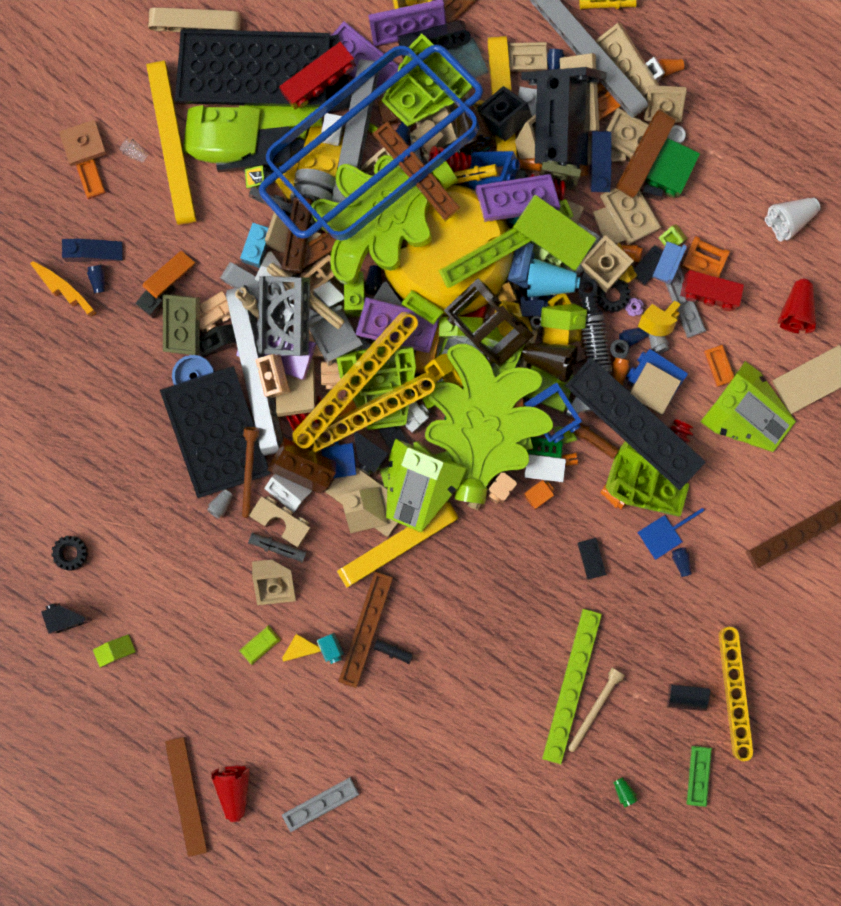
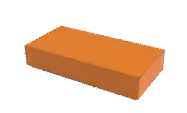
M94 159L76 165L87 199L106 193Z
M723 345L705 350L704 354L716 386L719 387L730 383L734 378V374Z

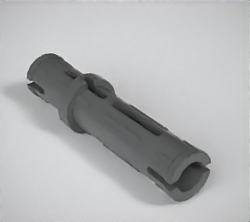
M252 532L248 544L263 548L266 552L269 550L303 563L307 551L272 540V537L266 538Z

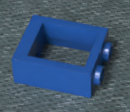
M514 151L472 152L469 169H473L474 166L483 167L493 164L504 167L500 177L482 178L481 181L472 180L462 183L465 187L476 190L477 185L515 180L516 173L520 168V161L517 159ZM483 172L472 173L471 176L482 174Z
M557 382L524 403L527 407H535L558 392L573 415L575 421L552 436L549 432L544 434L549 443L551 441L557 443L565 438L563 435L568 430L571 433L581 427L579 423L582 422Z

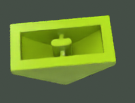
M129 634L93 649L100 668L136 653Z

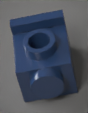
M539 296L528 297V301H525V297H520L522 316H541L542 307H548L547 300H539Z

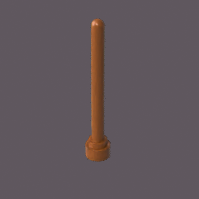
M245 427L243 434L247 441L242 516L244 518H248L250 515L254 444L259 437V428Z

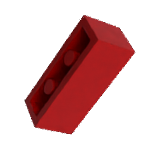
M689 270L684 274L680 296L685 297L687 301H701L706 306L713 307L716 305L722 307L721 309L724 311H733L740 306L744 284Z

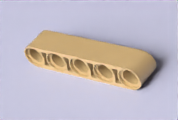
M150 8L148 29L164 32H180L181 29L240 31L241 14L236 11Z

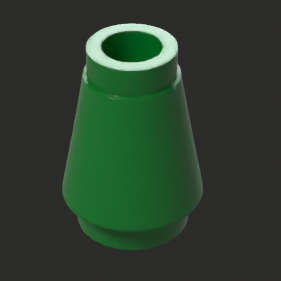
M623 777L613 782L620 805L623 804L624 808L638 801L637 794Z

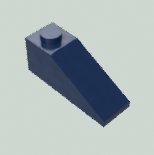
M592 131L589 188L591 192H610L611 131Z
M62 239V258L65 262L123 261V242L95 239Z

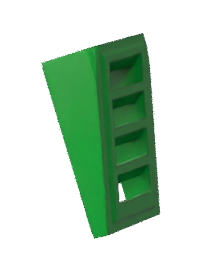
M531 437L533 450H527L529 455L553 458L562 457L563 441H558L557 443L551 441L549 443L547 439ZM537 446H541L540 451H537ZM545 446H549L548 452H544ZM553 447H556V453H552Z

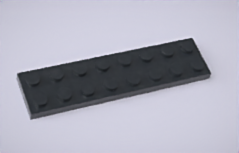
M592 357L565 385L678 490H681L706 463L700 455Z

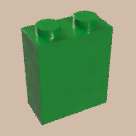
M667 138L644 182L648 183L647 185L662 189L665 191V195L671 198H679L700 153Z

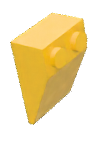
M323 124L322 126L310 127L304 147L321 134ZM344 133L339 146L321 143L300 160L298 170L315 169L326 172L336 179Z

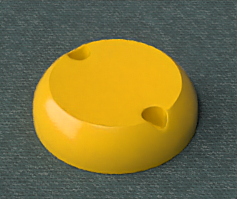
M454 184L447 188L446 192L457 203L460 210L445 222L430 204L427 211V224L432 235L431 242L422 247H414L406 240H403L401 246L405 247L401 249L399 267L393 271L384 269L391 287L402 300L413 290L443 311L478 278L497 295L509 277L514 255L513 251L454 286L446 287L438 270L510 230L506 219L484 222L476 190ZM481 294L458 316L474 312L489 302ZM444 311L441 317H448V315Z

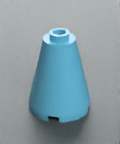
M531 259L532 263H530L528 285H530V290H527L528 297L575 292L576 288L579 289L580 277H577L576 272L538 259Z

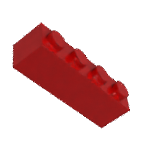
M340 41L280 85L281 93L294 110L302 108L312 97L319 96L327 86L337 83L342 75L352 72L356 66L355 60Z

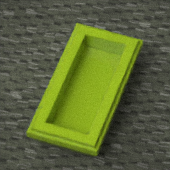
M413 290L410 291L401 303L433 325L444 312L441 308Z
M268 625L239 651L252 665L281 639Z

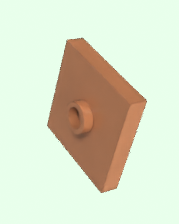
M95 119L59 132L70 166L106 155Z

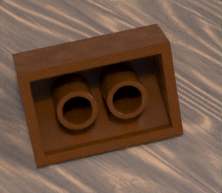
M284 438L267 471L320 494L329 486L336 474V461L307 448H301L296 443Z

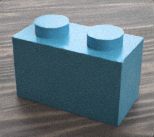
M252 223L240 257L242 263L257 268L261 267L267 250L265 237L268 227Z

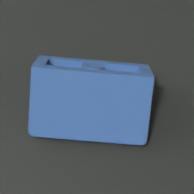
M667 241L652 277L670 285L687 246L683 244L680 247Z
M530 242L514 251L508 277L509 281L522 288L528 287L530 263H532L531 259L535 257V253L532 252L534 244Z

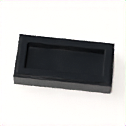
M655 244L634 268L637 275L635 279L643 286L653 276L663 252Z

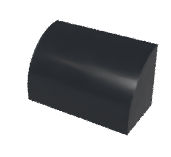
M669 684L667 708L706 711L709 703L710 689Z

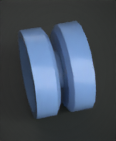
M185 356L176 362L172 370L173 384L192 379L190 377L191 373L195 372L198 377L215 370L213 365L201 356Z

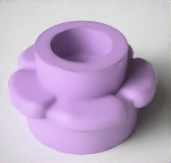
M631 298L625 306V310L630 316L640 315L643 312L644 304L641 300Z

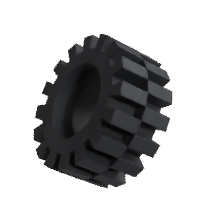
M619 279L611 287L616 288L620 292V298L615 302L609 301L606 298V292L598 286V296L596 298H599V301H597L600 304L599 307L603 308L605 312L610 311V313L623 310L630 300L631 291L628 288L629 285Z
M68 535L59 538L54 543L55 546L52 547L53 553H51V557H53V562L57 564L56 566L68 571L77 570L79 567L84 566L83 564L86 563V558L89 554L87 553L88 548L84 541L78 537ZM67 546H74L77 550L76 558L71 561L63 557V550Z

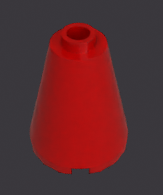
M799 279V281L794 283L777 321V324L780 323L781 329L799 334V330L805 331V334L815 331L814 285L810 280Z
M226 766L224 771L219 772L218 768L211 772V779L224 817L229 819V822H238L245 815L250 768L246 769V766Z

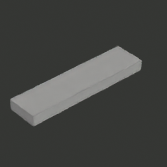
M678 266L670 285L667 283L665 285L672 302L675 300L681 304L678 310L680 313L679 319L688 339L706 330L695 303L687 301L685 297L680 296L684 276L680 266Z
M351 777L283 813L282 817L288 829L292 832L358 796L359 792Z

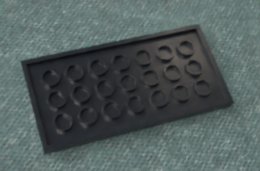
M181 29L175 102L180 104L292 107L281 93L279 86L330 49L331 35L330 33ZM327 87L324 88V91L319 96L308 100L304 107H320L325 103Z

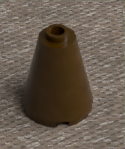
M462 98L460 100L464 103L468 98ZM475 104L469 109L477 118L479 130L471 141L459 149L460 153L469 154L472 153L471 149L476 148L477 151H481L491 146L495 140L493 132ZM462 113L455 119L457 139L467 132L473 124V121L465 113Z
M529 343L528 346L524 347L522 356L525 357V361L562 382L568 383L574 371L571 370L573 364H576L578 347L568 344Z

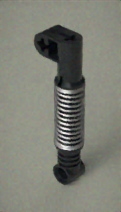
M585 278L580 281V287L577 291L579 299H582L580 304H583L580 307L587 310V327L581 329L582 331L584 330L582 334L585 337L583 339H586L583 343L587 344L584 346L587 348L585 352H588L586 356H589L586 360L592 357L612 375L613 368L612 365H609L611 361L608 360L611 357H608L610 354L607 352L609 348H606L608 340H605L607 336L604 335L607 333L604 331L606 327H603L605 323L601 322L605 319L603 312L597 307L600 305L597 303L599 298H596L598 296L597 283L591 278ZM584 283L592 285L590 293H585L582 290Z

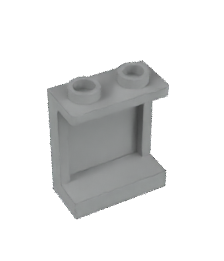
M342 305L329 307L344 320V324L340 329L335 328L318 313L309 318V331L328 366L337 362V357L361 350L363 347L361 340L357 338L344 314Z

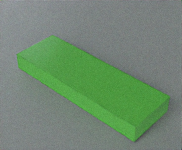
M691 746L687 805L707 806L712 748Z

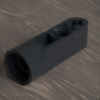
M461 20L397 36L399 46L409 47L423 34L433 45H441L446 49L464 45L471 39L466 23Z

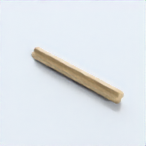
M271 263L267 267V272L272 276L291 277L275 263ZM284 282L288 289L294 288V282ZM310 293L309 306L335 328L340 329L344 324V320Z

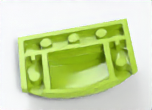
M201 105L188 108L183 152L189 153L199 161L218 164L243 160L242 157L250 152L251 155L256 154L261 110L247 106H239L238 108L204 107Z

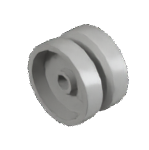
M300 169L295 173L294 183L296 186L293 187L303 198L312 199L313 201L318 199L331 201L335 178L323 171ZM291 192L290 198L293 201L297 197Z

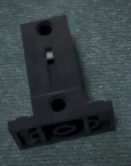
M589 67L521 72V80L529 82V85H537L536 164L542 165L543 162L550 160L556 161L558 165L562 166L567 164L575 165L577 169H580V166H587L590 84H599L600 80H606L607 72Z

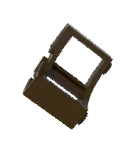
M478 278L444 310L448 315L446 319L454 327L458 326L485 354L484 356L490 364L496 363L501 367L534 335L524 322L511 311L509 312L503 305L500 306L502 302ZM482 294L497 312L473 333L458 315ZM506 320L514 329L490 349L482 340L500 323Z

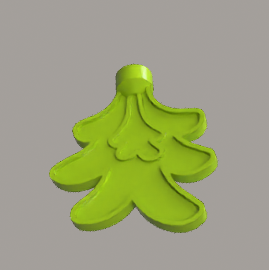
M389 155L380 157L374 166L375 174L389 164L393 158ZM446 161L431 172L445 190L458 182ZM342 164L336 172V184L344 198H347L373 176L362 172L352 165ZM397 166L327 224L334 231L346 230L408 180V176ZM416 186L354 236L347 240L335 241L331 252L330 264L337 280L346 285L354 284L358 279L362 263L368 252H370L372 259L380 268L393 271L400 265L403 240H406L414 247H422L431 242L432 235L427 224V211L430 203ZM318 199L312 203L311 207L322 218L339 203Z
M457 344L448 349L447 356L458 372L464 389L448 382L436 384L434 391L428 395V398L444 413L447 419L432 422L426 429L425 438L428 442L446 449L454 457L457 464L467 468L461 485L456 490L455 500L485 504L487 485L495 475L507 470L523 469L528 465L529 454L522 445L517 443L525 438L539 436L551 431L553 421L544 411L535 407L513 408L521 398L541 387L542 377L538 372L528 368H512L495 377L490 363L479 350L468 344Z

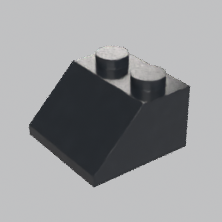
M504 86L477 107L491 131L503 141L508 140L532 118L528 103Z
M355 432L354 439L358 461L361 466L360 470L369 476L371 474L376 476L388 459V453L358 432Z
M60 603L45 606L46 610L41 611L48 634H57L92 621L91 617L68 606L60 605Z

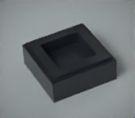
M645 185L642 191L644 197L660 201L663 194L662 189Z

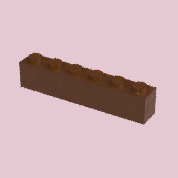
M841 499L746 551L745 553L754 569L765 565L841 523Z

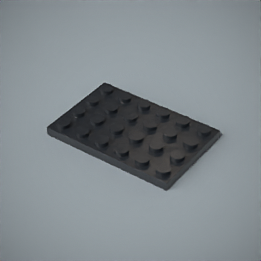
M234 365L160 389L197 499L243 484L247 441L243 436L244 428L255 426ZM258 438L254 444L252 480L271 474L270 471H267L268 464L260 450Z

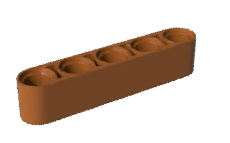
M661 109L655 113L625 168L616 189L631 198L636 196L676 121L675 118Z

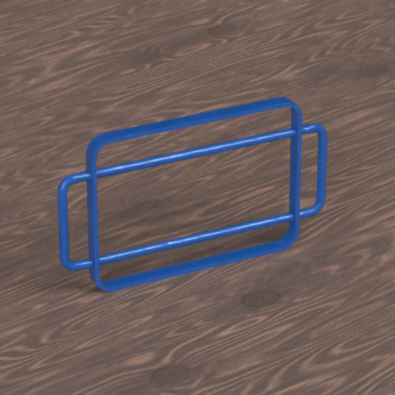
M431 45L418 56L407 46H396L386 52L271 145L266 153V161L273 173L262 181L259 186V194L298 238H309L323 227L334 239L347 240L477 135L479 123L469 108L482 97L483 87L441 45ZM432 53H440L474 87L475 93L464 103L423 62ZM406 55L412 59L278 169L273 164V159L279 151L394 58ZM418 65L451 98L458 108L321 218L283 174ZM462 113H465L473 121L471 128L349 228L338 232L329 227L328 222L394 170L400 162L405 161L404 158L407 155L410 157L411 152H416ZM278 178L317 220L309 229L305 231L300 230L267 193V187Z

